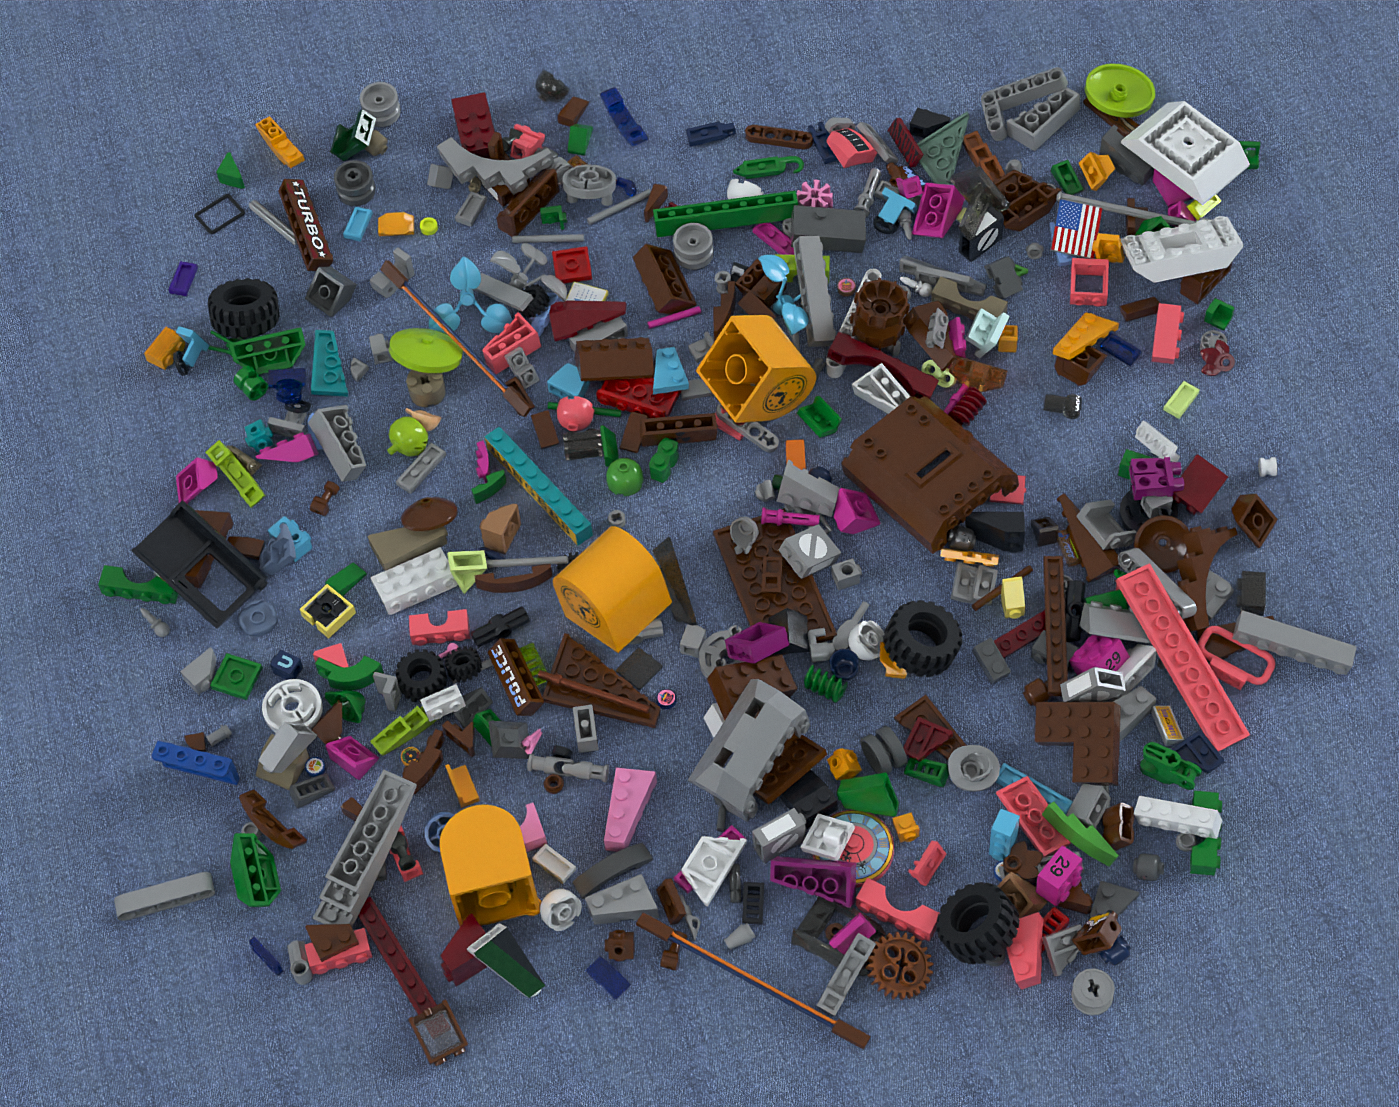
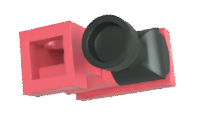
M516 124L514 129H510L509 137L502 138L504 152L511 149L510 157L515 159L534 155L536 150L542 147L545 134L541 132L536 133L526 125Z
M400 826L389 853L393 855L404 882L422 875L423 872L418 860H414L413 856H411L404 830Z

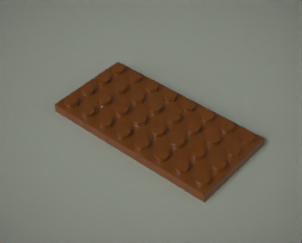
M762 515L752 518L758 527L759 535L752 544L749 553L745 554L743 551L737 555L734 550L737 545L731 538L730 526L713 531L714 539L749 626L758 622L769 624V617L789 608L807 616L808 631L825 628L826 636L816 637L817 643L831 640L834 636H837L813 575L811 574L801 579L779 551L784 540L795 535L792 524L782 523L780 526H777L775 523L761 524ZM763 556L783 557L781 593L761 592ZM771 654L770 656H768V657H766V658L774 657V656H780V655H785V654Z

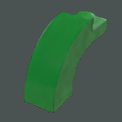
M365 655L359 663L351 667H338L320 657L315 663L318 674L328 679L330 687L338 690L365 688L375 682L373 678L374 672L384 673L381 663Z

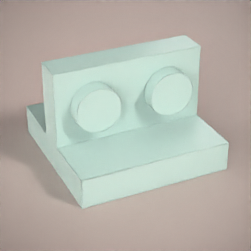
M982 308L978 311L965 340L977 347L974 353L975 356L981 358L997 344L1009 319V315L1003 312L996 318Z

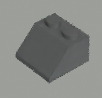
M331 266L318 267L305 299L330 317H333L351 300L357 284Z

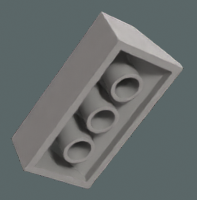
M1091 601V604L1084 603L1080 626L1089 634L1151 644L1131 607L1127 610L1121 609L1122 606L1110 604V607L1102 606L1103 603Z

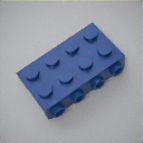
M157 741L151 755L153 760L162 762L163 766L234 785H237L240 780L232 759L162 741Z

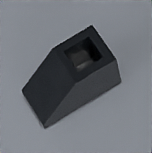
M917 107L910 122V133L925 139L950 123V117Z

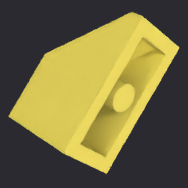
M1022 576L1002 579L1001 602L1005 618L1016 619L1024 616L1025 599Z

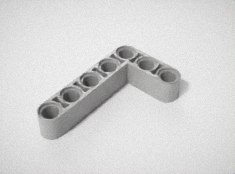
M1059 67L1052 68L985 92L981 97V103L987 128L995 141H1002L1007 136V128L1002 111L1065 89L1068 81L1063 70Z

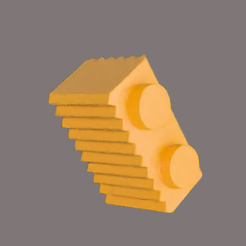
M166 326L144 352V355L148 362L166 370L174 362V352H182L186 343L176 331Z

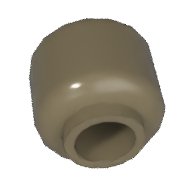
M373 130L369 146L365 150L372 156L383 155L388 149V146H386L387 138L379 131Z

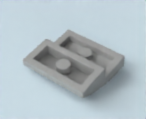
M959 562L956 567L950 599L974 604L995 589L998 570L982 565L975 568Z

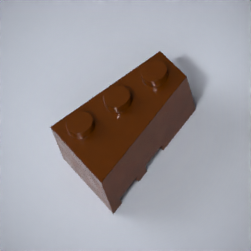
M1232 262L1227 268L1184 276L1180 282V294L1198 305L1231 271Z

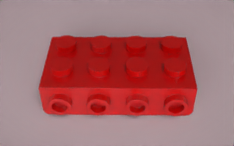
M654 378L605 380L602 388L597 390L596 396L597 401L603 405H610L621 411L626 410L644 414L649 418L669 417L681 390L653 394Z

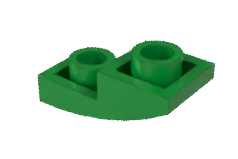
M504 469L486 476L487 483L479 484L471 489L475 504L490 498L507 483Z

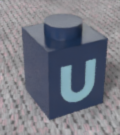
M280 650L277 655L273 656L270 664L273 674L285 680L296 679L303 669L300 658L283 650Z

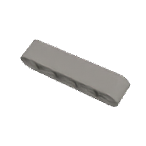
M1133 548L1118 555L1119 565L1127 573L1150 563L1182 619L1196 614L1197 606L1195 602L1139 548Z
M201 872L125 893L114 898L117 919L126 921L206 899L215 894L211 873Z

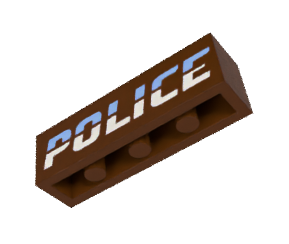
M500 638L487 653L516 715L532 716L545 702L515 639Z

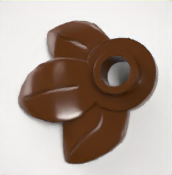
M1025 841L1018 842L1012 846L1010 855L1004 859L1003 867L1007 873L1018 874L1023 879L1037 878L1039 871L1035 867L1041 863L1043 853L1027 850ZM1012 863H1017L1016 867H1010Z

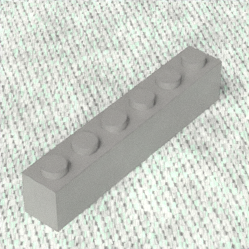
M799 236L793 242L802 307L809 318L808 325L806 326L808 347L830 346L836 337V330L833 328L834 315L830 308L831 296L828 294L827 289L828 278L825 276L826 263L822 256L823 244L820 242V236Z
M1243 610L1237 618L1232 639L1242 644H1250L1261 650H1269L1277 655L1288 656L1298 662H1307L1317 668L1329 669L1336 674L1347 675L1353 666L1357 647Z

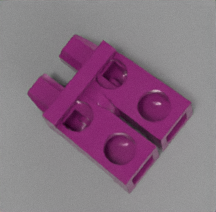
M1164 457V459H1131L1129 474L1134 500H1142V497L1146 496L1172 497L1174 491L1183 490V477L1173 478V475H1181V462H1171L1170 457Z

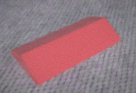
M1028 776L996 792V795L1007 810L1020 816V828L1037 851L1043 853V858L1054 855L1062 845L1067 847L1071 844L1043 817L1042 813L1049 804Z

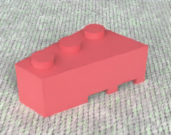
M1159 303L1151 362L1174 364L1175 358H1179L1180 348L1176 347L1177 341H1181L1182 330H1179V323H1183L1184 312H1181V306Z
M519 312L514 315L515 319L510 324L507 323L504 326V330L499 336L496 335L482 349L487 366L495 374L509 367L504 355L520 346L526 356L542 347L538 332Z
M1039 912L1019 918L1016 938L1013 937V943L1010 947L1007 946L1006 948L1015 981L1021 990L1041 983L1042 930L1044 920Z

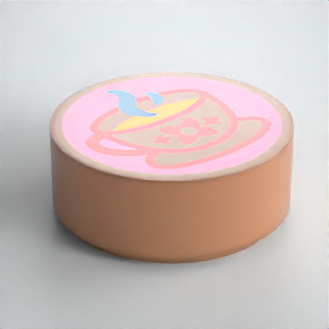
M850 278L841 279L837 285L839 294L846 297L853 295L856 290L855 282Z

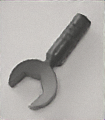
M714 796L715 803L720 806L716 830L723 832L725 829L726 808L723 802Z

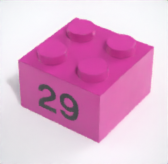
M1092 635L1074 653L1069 662L1075 673L1079 675L1093 667L1117 671L1130 656L1120 639Z
M1062 845L1038 874L1036 893L1055 906L1060 901L1064 902L1070 894L1069 890L1071 887H1076L1082 879L1080 874L1083 870V859Z

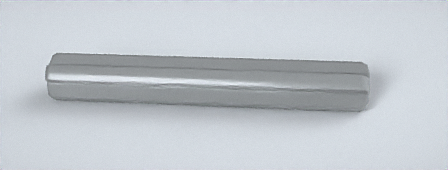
M256 200L249 203V207L254 213L293 245H297L292 229Z

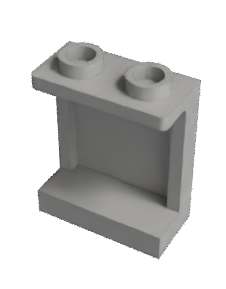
M1111 499L1086 503L1076 516L1103 550L1127 547L1133 543V538L1137 533L1135 530L1124 532L1109 512L1115 506Z

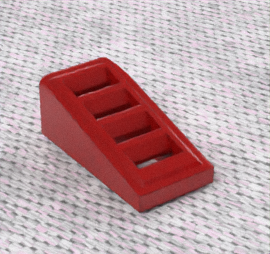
M1053 907L1043 918V930L1049 935L1061 931L1069 925V918L1056 907ZM1049 923L1050 925H1052L1055 928V930H1052L1049 926H1047V924ZM1044 943L1042 945L1041 953H1043L1046 950Z

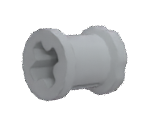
M720 271L715 275V282L718 285L716 289L719 294H728V281L731 280V276L727 271Z

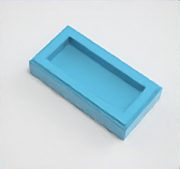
M355 206L343 233L344 238L361 242L373 215L372 210Z

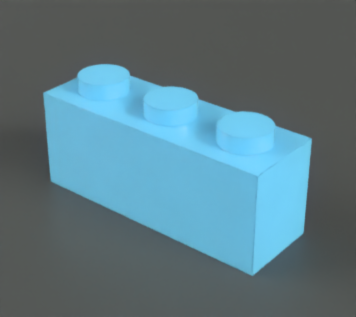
M1000 809L990 837L989 855L998 861H1003L1010 855L1012 846L1017 843L1020 819L1019 815Z

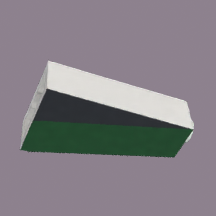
M500 923L467 948L469 953L528 998L536 996L541 991V988L545 986L508 928Z

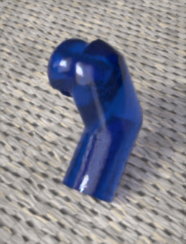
M620 177L617 178L616 186L623 187L626 194L630 197L636 195L637 188L633 181Z

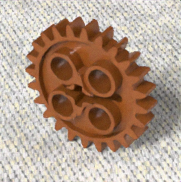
M896 932L894 937L891 933L886 935V939L883 936L880 937L879 942H875V949L871 952L872 956H869L867 959L871 964L867 965L866 969L872 970L868 977H874L875 979L871 984L875 985L878 983L877 991L879 992L884 989L885 997L892 993L893 1000L897 995H899L900 1000H903L906 995L911 999L913 993L916 996L921 993L920 989L924 990L927 987L925 983L928 984L931 981L927 977L933 974V971L928 969L933 966V963L927 961L931 955H925L924 952L928 948L920 947L921 940L915 943L914 935L907 939L906 932L902 937H900L899 932ZM887 950H892L895 953V958L890 957ZM907 954L912 955L915 959V962H910L907 958ZM899 961H900V967H902V969H901L900 971H899V965L897 964ZM884 969L891 972L892 978L885 975ZM904 974L909 975L912 979V982H907L904 978Z

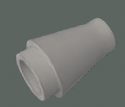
M748 923L744 925L741 924L724 941L731 950L752 942V939L756 936Z

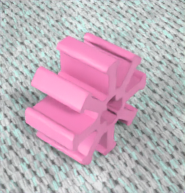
M814 180V188H811L807 182H804L802 184V191L797 190L798 206L833 208V193H830V186L827 183L820 188V180Z

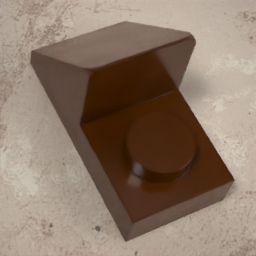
M446 721L442 725L444 735L473 757L475 755V728L473 722L462 731L457 724L454 723L452 725L449 721Z

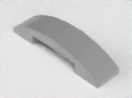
M860 933L856 935L819 999L818 1007L834 1016L836 1015L865 961H867L876 945L874 941Z

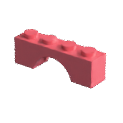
M867 878L856 897L858 909L864 913L875 915L882 922L888 921L894 924L901 931L906 930L912 933L919 940L929 942L936 931L938 914L941 913L923 904L912 911L898 910L887 901L885 895L886 886Z

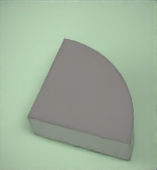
M353 358L350 368L352 377L358 382L369 370L368 365Z

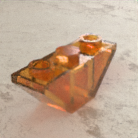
M956 356L955 360L951 363L949 372L961 384L967 385L968 388L971 386L980 392L1003 388L1008 370Z

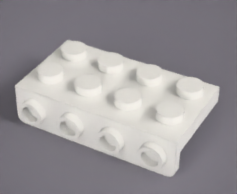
M441 547L370 577L389 615L458 585L450 572L449 561Z

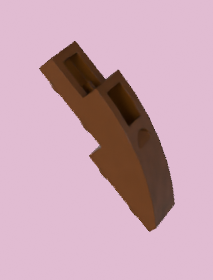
M435 729L433 735L428 737L427 747L424 752L420 753L418 762L411 760L409 765H406L403 770L402 778L417 784L414 794L430 781L444 760L440 750L445 741L443 731Z

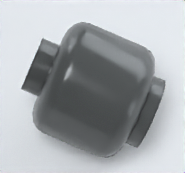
M1141 853L1138 858L1134 859L1133 873L1136 874L1138 879L1156 881L1160 875L1164 874L1165 865L1164 862H1161L1158 855Z

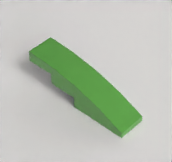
M1055 802L1049 804L1042 813L1043 817L1060 834L1090 857L1110 867L1119 856L1093 825L1086 828L1073 813L1067 817Z

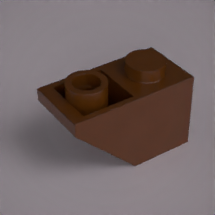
M1080 881L1076 887H1071L1067 899L1064 902L1060 901L1058 906L1089 914L1091 913L1093 902L1090 895L1082 890V883Z

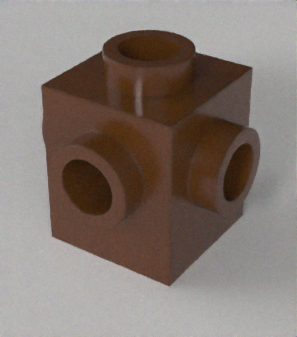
M620 929L609 932L608 939H605V952H609V959H614L615 961L634 959V932H625Z

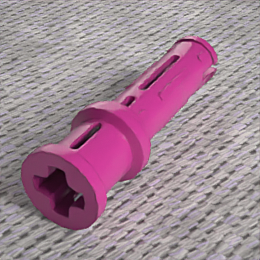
M763 507L761 524L775 523L777 526H780L782 523L815 526L819 524L820 515L784 512L782 509L768 510L766 507Z

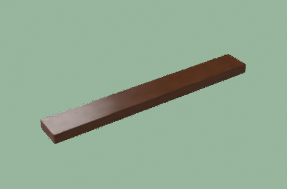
M1043 556L1048 696H1062L1060 684L1068 681L1063 556Z

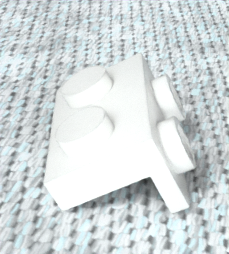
M457 684L420 700L430 722L466 706Z

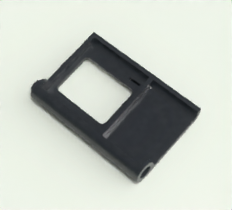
M184 500L171 511L170 515L131 550L216 629L224 624L258 589L262 591L268 585L266 581L268 577ZM208 554L246 587V591L225 611L217 608L185 578V575Z

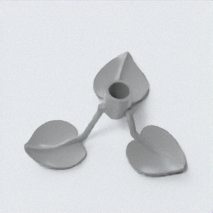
M528 243L521 245L522 252L531 258V261L522 273L516 259L509 253L497 251L491 257L490 262L496 263L513 273L508 285L521 290L541 280L563 301L566 300V286L553 275L549 274L546 276L543 274L527 283L528 277L525 274L535 261L541 266L547 263L545 254Z

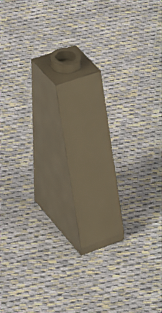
M444 526L429 531H412L403 527L367 536L369 545L384 571L448 544L446 539L448 533Z

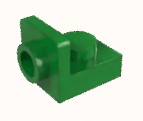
M561 205L540 208L542 224L560 222L561 230L564 229V223H567L566 212H562Z

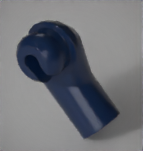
M487 547L479 548V551L484 550L485 558L488 557L491 560L505 559L492 549Z

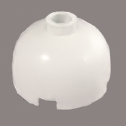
M732 179L727 189L728 199L764 194L757 185L748 181H744L743 184L738 183L739 179Z
M863 621L857 624L851 630L848 638L851 651L856 653L858 658L870 661L880 657V642H883L884 631L874 621Z
M556 889L548 893L542 900L540 905L541 918L550 928L555 931H562L574 923L571 920L575 916L579 917L582 905L579 898L569 890Z

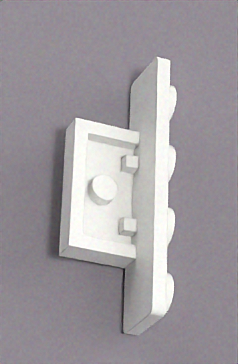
M1142 421L1136 430L1135 438L1148 447L1151 453L1159 456L1158 458L1170 457V461L1178 462L1180 456L1175 453L1178 447L1149 423Z

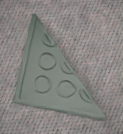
M965 112L917 143L924 154L919 163L935 184L951 185L970 117L968 112Z

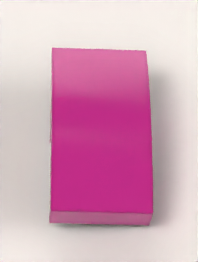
M482 440L476 443L478 450L475 453L478 458V468L475 469L479 479L483 478L484 482L487 483L486 476L491 473L486 445Z

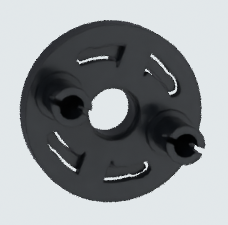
M1131 485L1130 491L1124 495L1121 501L1119 517L1127 531L1135 530L1137 532L1140 526L1150 518L1141 513L1144 510L1141 506V500H1134ZM1172 502L1171 510L1165 506L1161 507L1158 511V516L1167 515L1177 518V503Z

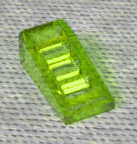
M534 643L519 648L525 662L535 659V661L527 664L529 670L539 666V668L530 671L532 676L538 674L540 670L547 672ZM538 677L533 678L536 685L547 681Z

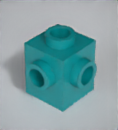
M261 419L244 427L247 434L245 440L250 448L253 447L257 453L261 449L274 445L271 438L274 435L270 427H266Z

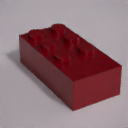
M486 93L451 99L461 147L472 154L490 159L488 143L495 131Z

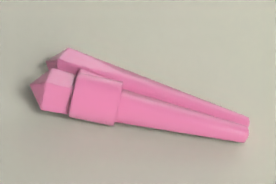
M541 729L536 730L521 742L523 747H527L525 749L527 755L532 754L542 735Z

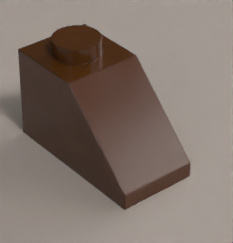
M340 700L311 728L325 744L342 738L340 735L342 733V702Z

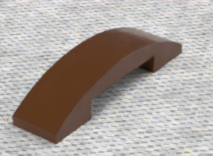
M550 563L532 566V573L498 579H495L494 572L474 576L478 589L494 593H512L536 587L553 577Z
M255 789L239 796L240 802L251 821L269 839L289 849H294L307 842V839L294 827L288 830L265 808L267 801Z

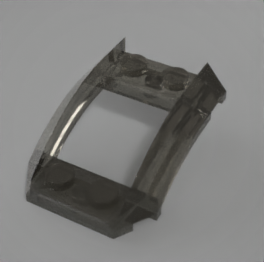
M816 896L817 900L798 929L793 928L791 943L805 948L806 951L838 967L844 954L818 939L835 911L851 919L858 913H861L876 929V932L869 938L874 942H879V938L882 936L886 939L887 934L880 924L854 907L848 908L843 906V904ZM865 961L859 972L860 976H867L872 972V970L866 969V966L871 964L870 962Z

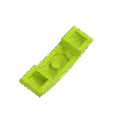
M220 440L205 452L240 492L239 494L251 508L266 496L247 469Z

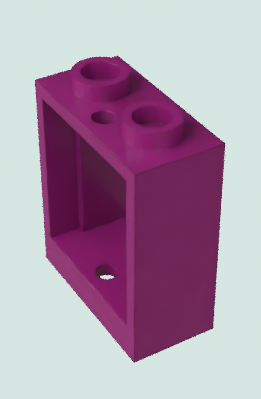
M758 622L725 639L729 658L754 664L789 645L785 627Z

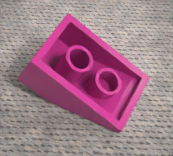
M925 183L912 234L943 238L962 210L966 192L955 185Z

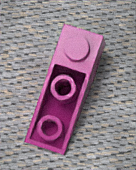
M304 432L293 436L294 440L288 442L285 439L276 443L277 447L273 449L269 446L259 450L261 454L256 455V459L301 462L319 453L311 434L304 435Z

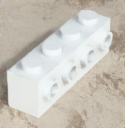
M1139 796L1134 811L1136 820L1143 826L1178 831L1184 834H1194L1205 838L1217 839L1222 824L1218 810Z

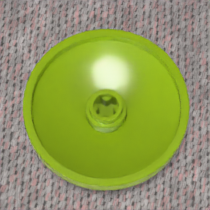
M1104 64L1098 66L1088 74L1085 82V94L1091 104L1100 111L1112 116L1123 118L1136 117L1147 112L1154 102L1155 88L1153 83L1144 73L1131 66L1123 64Z
M409 328L398 331L391 337L389 343V353L397 363L411 370L423 373L451 371L460 365L463 350L447 334L426 328Z

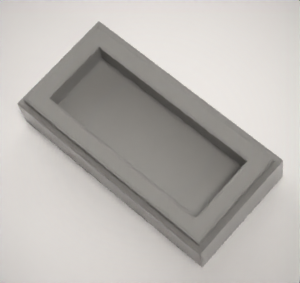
M471 191L455 216V221L471 227L485 206L487 197Z

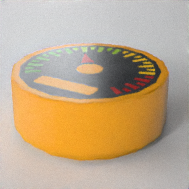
M414 747L404 749L401 754L402 763L408 766L411 760L418 762L419 750Z

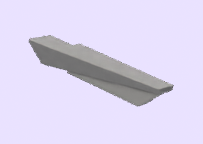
M906 255L900 259L899 272L915 275L916 282L922 281V283H929L935 286L941 276L957 282L958 291L979 296L984 295L986 284L976 281L970 276L957 274Z

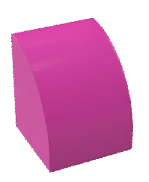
M1182 201L1168 208V216L1196 221L1195 217L1188 210V205Z

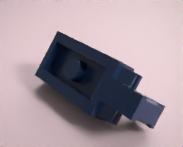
M718 121L686 129L690 147L722 140L736 134L734 122L724 124Z

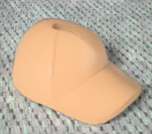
M408 408L405 409L406 413L415 418L425 428L426 432L432 431L440 423V416L432 415L423 410L412 411Z

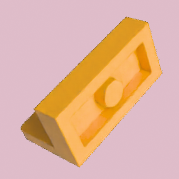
M449 764L445 765L461 808L479 802V796L466 765L452 770Z

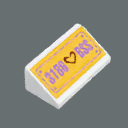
M1153 706L1151 713L1165 746L1184 741L1171 706Z

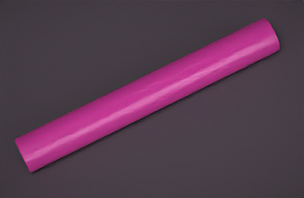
M697 306L649 321L647 325L649 329L699 314L701 309Z

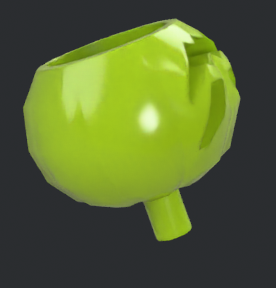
M404 416L395 420L390 426L388 434L392 446L387 451L390 455L398 451L408 457L421 454L428 442V434L425 428L413 417Z

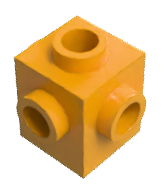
M837 749L827 759L830 771L836 780L854 778L862 771L857 755L853 750Z

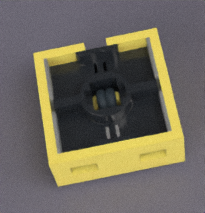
M328 584L299 609L302 617L311 625L316 624L317 629L328 639L356 614L354 605Z

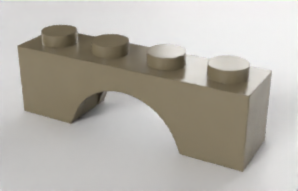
M941 276L931 293V302L938 300L945 309L955 314L966 316L971 320L975 319L981 308L996 318L1003 312L1007 313L1008 301L992 295L982 301L967 300L958 292L957 282Z

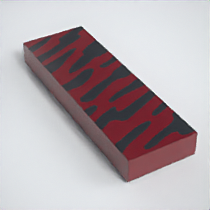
M896 118L887 131L909 166L915 168L924 154L902 119Z

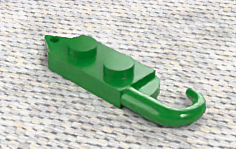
M776 156L747 160L735 168L733 174L743 176L745 179L781 175L788 163H798L799 167L793 173H799L804 168V162L797 156L779 158Z

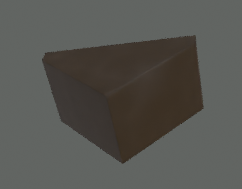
M1050 517L1031 520V526L1038 547L1057 543L1059 528Z

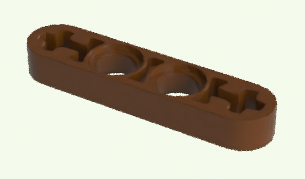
M749 125L745 129V138L752 143L807 150L813 145L811 134L805 131L761 125ZM772 133L775 137L767 138L766 135ZM791 136L792 139L786 141L783 139V137Z

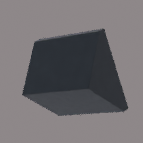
M786 608L768 618L769 624L785 627L789 643L788 646L773 654L809 652L808 621L806 615Z

